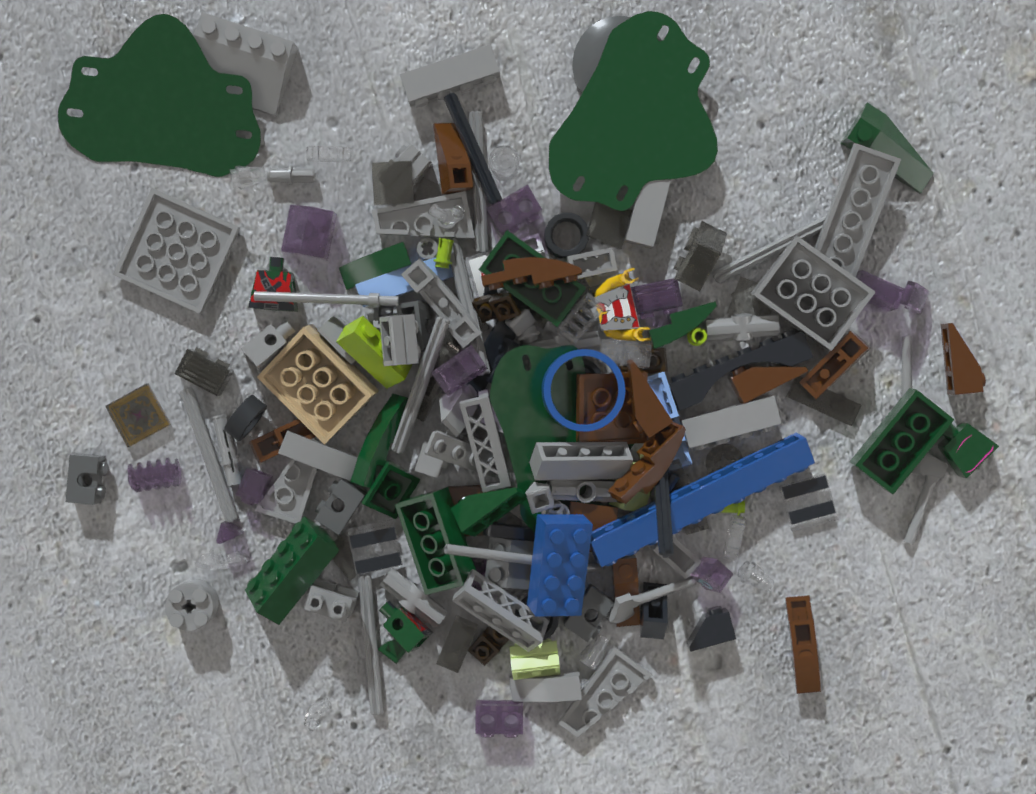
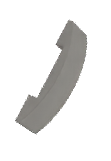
M418 259L401 274L415 292H419L439 317H444L450 321L448 331L463 348L482 333L457 297L421 259Z

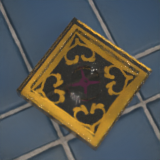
M149 383L105 406L127 447H131L171 425Z

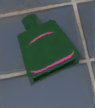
M951 423L942 434L945 438L938 444L939 450L955 473L963 478H968L999 447L995 442L968 423H960L956 427Z

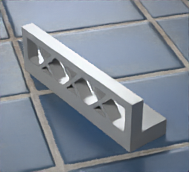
M488 389L479 391V397L460 401L483 493L511 486ZM480 404L482 412L477 419L468 415L466 407ZM483 417H484L485 424L482 423V422H480ZM477 426L487 430L488 434L483 442L473 436ZM483 448L493 453L489 463L479 459V454ZM491 470L498 474L500 481L486 484L484 477Z
M474 569L469 572L464 586L453 596L452 601L527 652H530L543 642L549 620L543 616L535 617L527 605ZM473 580L480 584L483 591H478L471 586ZM491 594L499 596L502 604L494 602ZM511 607L518 609L521 617L515 616ZM531 619L540 624L538 631L532 627Z

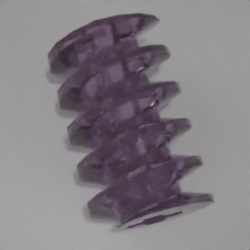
M166 458L165 465L162 464L160 459H157L155 467H153L151 461H147L146 468L143 467L141 462L137 463V469H134L132 463L128 464L127 467L129 485L137 493L142 492L143 489L145 491H150L152 488L157 490L162 486L169 488L171 484L177 487L181 483V468L177 458L174 464H172L170 458Z

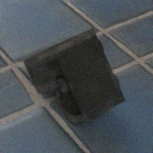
M701 221L698 228L693 227L684 247V250L687 252L684 257L679 256L673 269L677 270L674 279L700 292L722 253L727 233L704 221Z

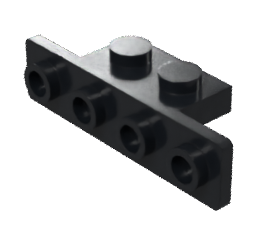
M497 320L484 342L490 373L478 376L473 362L462 380L467 386L470 384L475 389L477 397H479L478 392L485 390L488 383L492 384L495 369L501 358L507 352L520 346L513 341L516 334L506 325L505 320L500 322Z

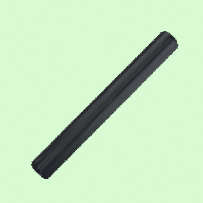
M454 92L444 97L446 106L489 204H497L502 200V197L460 101Z
M666 471L654 486L659 554L663 558H668V556L674 554L668 471Z

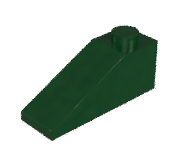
M516 487L473 494L461 498L458 504L451 508V511L461 532L475 537L525 501L527 496L525 491Z

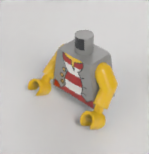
M629 268L623 274L607 279L596 290L595 297L592 298L593 308L581 311L582 321L584 325L597 322L599 331H603L607 337L621 342L649 341L651 338H644L642 332L650 330V328L639 326L630 286L639 277L631 279L629 272L635 270V268Z

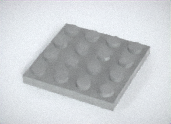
M151 188L113 275L202 314L240 231V227Z

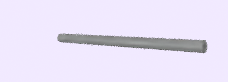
M446 544L444 548L445 554L532 565L533 555ZM588 563L587 572L600 574L602 567L596 563Z

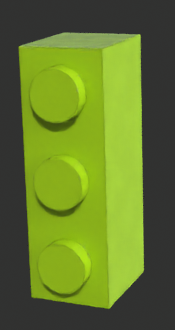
M364 316L346 325L336 341L386 389L404 381L413 365L384 366L381 332Z

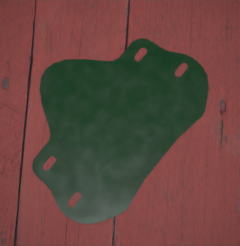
M646 11L632 16L611 31L592 77L574 109L549 143V173L552 183L564 196L575 201L598 202L612 209L624 211L634 204L643 186L648 182L697 175L707 170L715 162L718 152L717 137L698 96V87L710 67V59L704 50L687 39L676 21L669 16L655 11ZM663 26H667L669 28L667 35L663 41H659L657 39L659 31ZM698 58L700 62L693 73H689L688 67L692 59ZM579 176H583L585 182L581 189L574 191L573 186ZM622 186H627L628 192L624 199L618 201L616 196Z
M168 14L154 15L145 20L130 35L113 57L82 56L76 59L72 67L69 89L58 108V125L62 136L73 148L96 162H140L179 167L214 177H222L240 170L251 163L258 154L261 143V131L253 113L252 87L250 82L240 75L219 73L213 70L187 26L176 17ZM83 67L95 68L98 74L96 76L84 75L81 70ZM227 86L241 87L242 93L231 94L226 91ZM68 109H79V110H82L83 116H82V117L69 116V115L67 114V110H68ZM236 131H250L252 137L250 139L239 138L236 136Z
M530 345L520 346L507 352L495 369L490 390V402L504 433L517 488L525 492L533 482L546 484L548 481L535 480L529 462L536 442H576V431L563 427L549 415L543 403L541 390L542 381L548 367L559 356L573 350H579L574 345H563L555 348H541ZM523 355L529 356L531 370L526 371L524 368ZM582 356L572 358L573 369L571 371L567 370L566 364L563 363L554 374L551 383V398L556 410L565 419L576 423V374L586 373ZM628 444L629 450H631L634 444ZM595 479V480H612V481H613V479ZM586 485L580 488L579 495L585 493ZM528 499L519 504L520 514L523 522L535 533L537 514H541V512L532 514ZM559 500L561 503L566 505L568 509L570 501L584 503L575 500ZM591 501L587 503L601 505L600 501ZM608 502V504H607L608 507H615V508H616V506L610 505L609 502Z

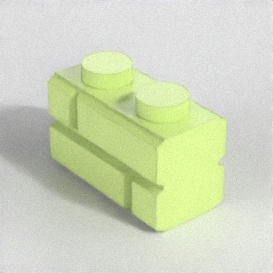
M549 638L543 640L540 645L530 652H527L516 643L514 646H509L513 680L561 674L557 640L552 641Z

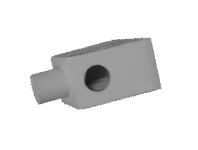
M287 321L282 323L277 329L269 325L244 345L241 350L261 372L288 344L286 339L295 330ZM270 339H275L276 343L274 345H267Z

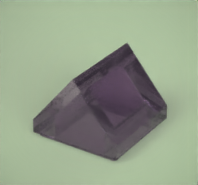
M222 522L216 539L217 544L224 543L243 534V528L231 522Z

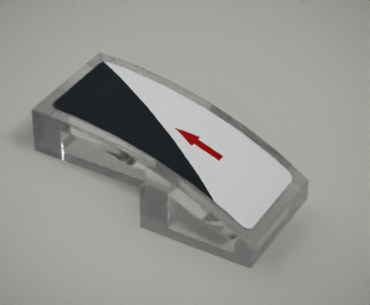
M488 251L465 257L477 298L500 293L499 289L490 291L489 287L484 288L481 276H484V274L478 269L489 256Z

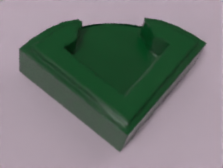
M395 639L385 642L378 648V651L395 664L406 653V650Z

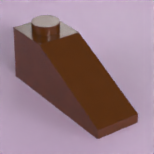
M953 323L940 324L947 395L984 392L983 387L986 384L985 375Z
M850 331L799 383L817 399L871 348L855 332Z
M630 359L627 361L632 414L636 419L633 424L640 435L645 433L650 438L673 423L635 362Z
M743 365L731 371L733 376L729 377L728 380L739 402L745 404L808 372L806 367L745 368Z
M634 554L626 555L611 565L614 602L617 597L629 593L631 596L639 595L637 558ZM639 605L633 608L634 615L623 622L616 623V627L640 625Z

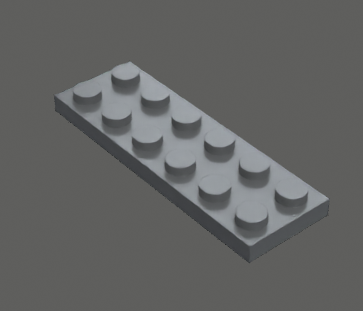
M856 143L853 144L814 247L854 277L858 273L901 161L900 158Z

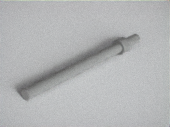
M254 292V301L369 305L372 308H379L380 305L399 306V296H380V293L347 295Z

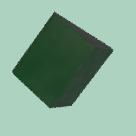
M389 460L363 499L362 504L397 519L398 512L395 504L409 499L421 479Z

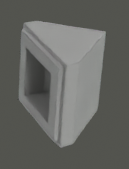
M524 307L519 308L520 316L505 320L506 325L518 337L536 322L529 310Z
M533 482L525 492L532 514L555 507L548 484Z

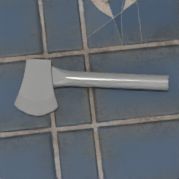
M929 453L924 456L912 471V474L925 475L924 486L904 542L912 545L914 544L933 487L940 478H944L949 465Z
M692 576L643 594L631 596L629 593L617 597L609 621L611 623L623 622L634 615L633 608L638 605L696 585V579Z

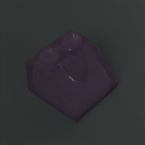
M290 205L281 251L328 261L337 214L334 211L310 206Z

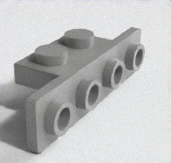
M447 429L446 433L438 430L432 432L424 454L477 472L468 436L464 435V438L461 439V434L455 436L449 429ZM484 448L479 454V459L486 463H489L493 457V453ZM489 470L486 475L496 477L497 474Z

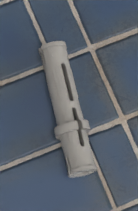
M227 414L214 416L212 420L222 457L220 464L224 466L227 486L241 484L242 481L237 463L240 462L239 457L236 458L232 436L224 431V427L228 422Z

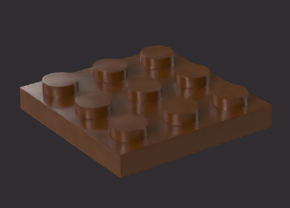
M641 371L647 381L648 372ZM613 372L576 374V424L587 425L596 423L604 419L612 411L618 397V384ZM621 372L625 382V398L617 416L600 429L576 431V442H627V444H640L647 441V435L645 433L640 435L633 424L636 419L632 414L628 372Z

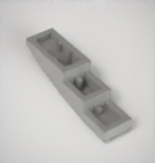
M613 247L556 259L580 267L582 275L578 276V280L618 271Z
M291 431L286 432L278 452L281 455L350 481L358 458Z

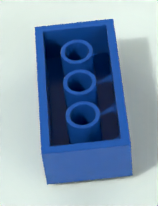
M537 514L527 606L535 617L582 615L593 526L583 514Z

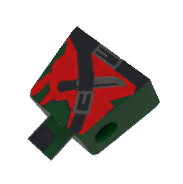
M270 257L269 271L257 270L248 308L298 312L297 302L254 301L255 291L296 293L295 275L291 272H283L284 258Z
M387 601L379 610L388 619L383 624L384 628L408 653L417 650L433 633L415 614L409 612L404 607L397 609L390 601ZM400 619L403 621V627L400 625Z

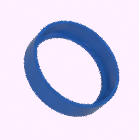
M579 349L559 356L548 367L542 381V399L547 412L558 424L571 430L594 431L606 426L617 416L624 403L625 382L619 367L611 358L595 350ZM579 356H590L603 361L613 371L618 384V397L612 411L604 419L587 425L576 424L565 419L556 410L551 398V383L554 374L563 363Z

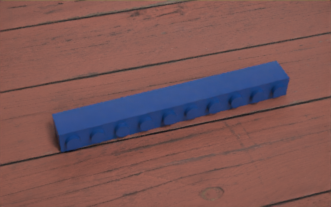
M794 433L670 493L672 535L680 532L683 527L689 524L701 522L704 517L723 511L724 507L732 503H740L745 500V497L764 491L767 486L773 483L785 481L789 475L807 470L808 466L814 464L815 461L806 438L798 433ZM655 501L592 531L590 549L601 567L611 566L618 559L626 555H633L646 545L658 543Z

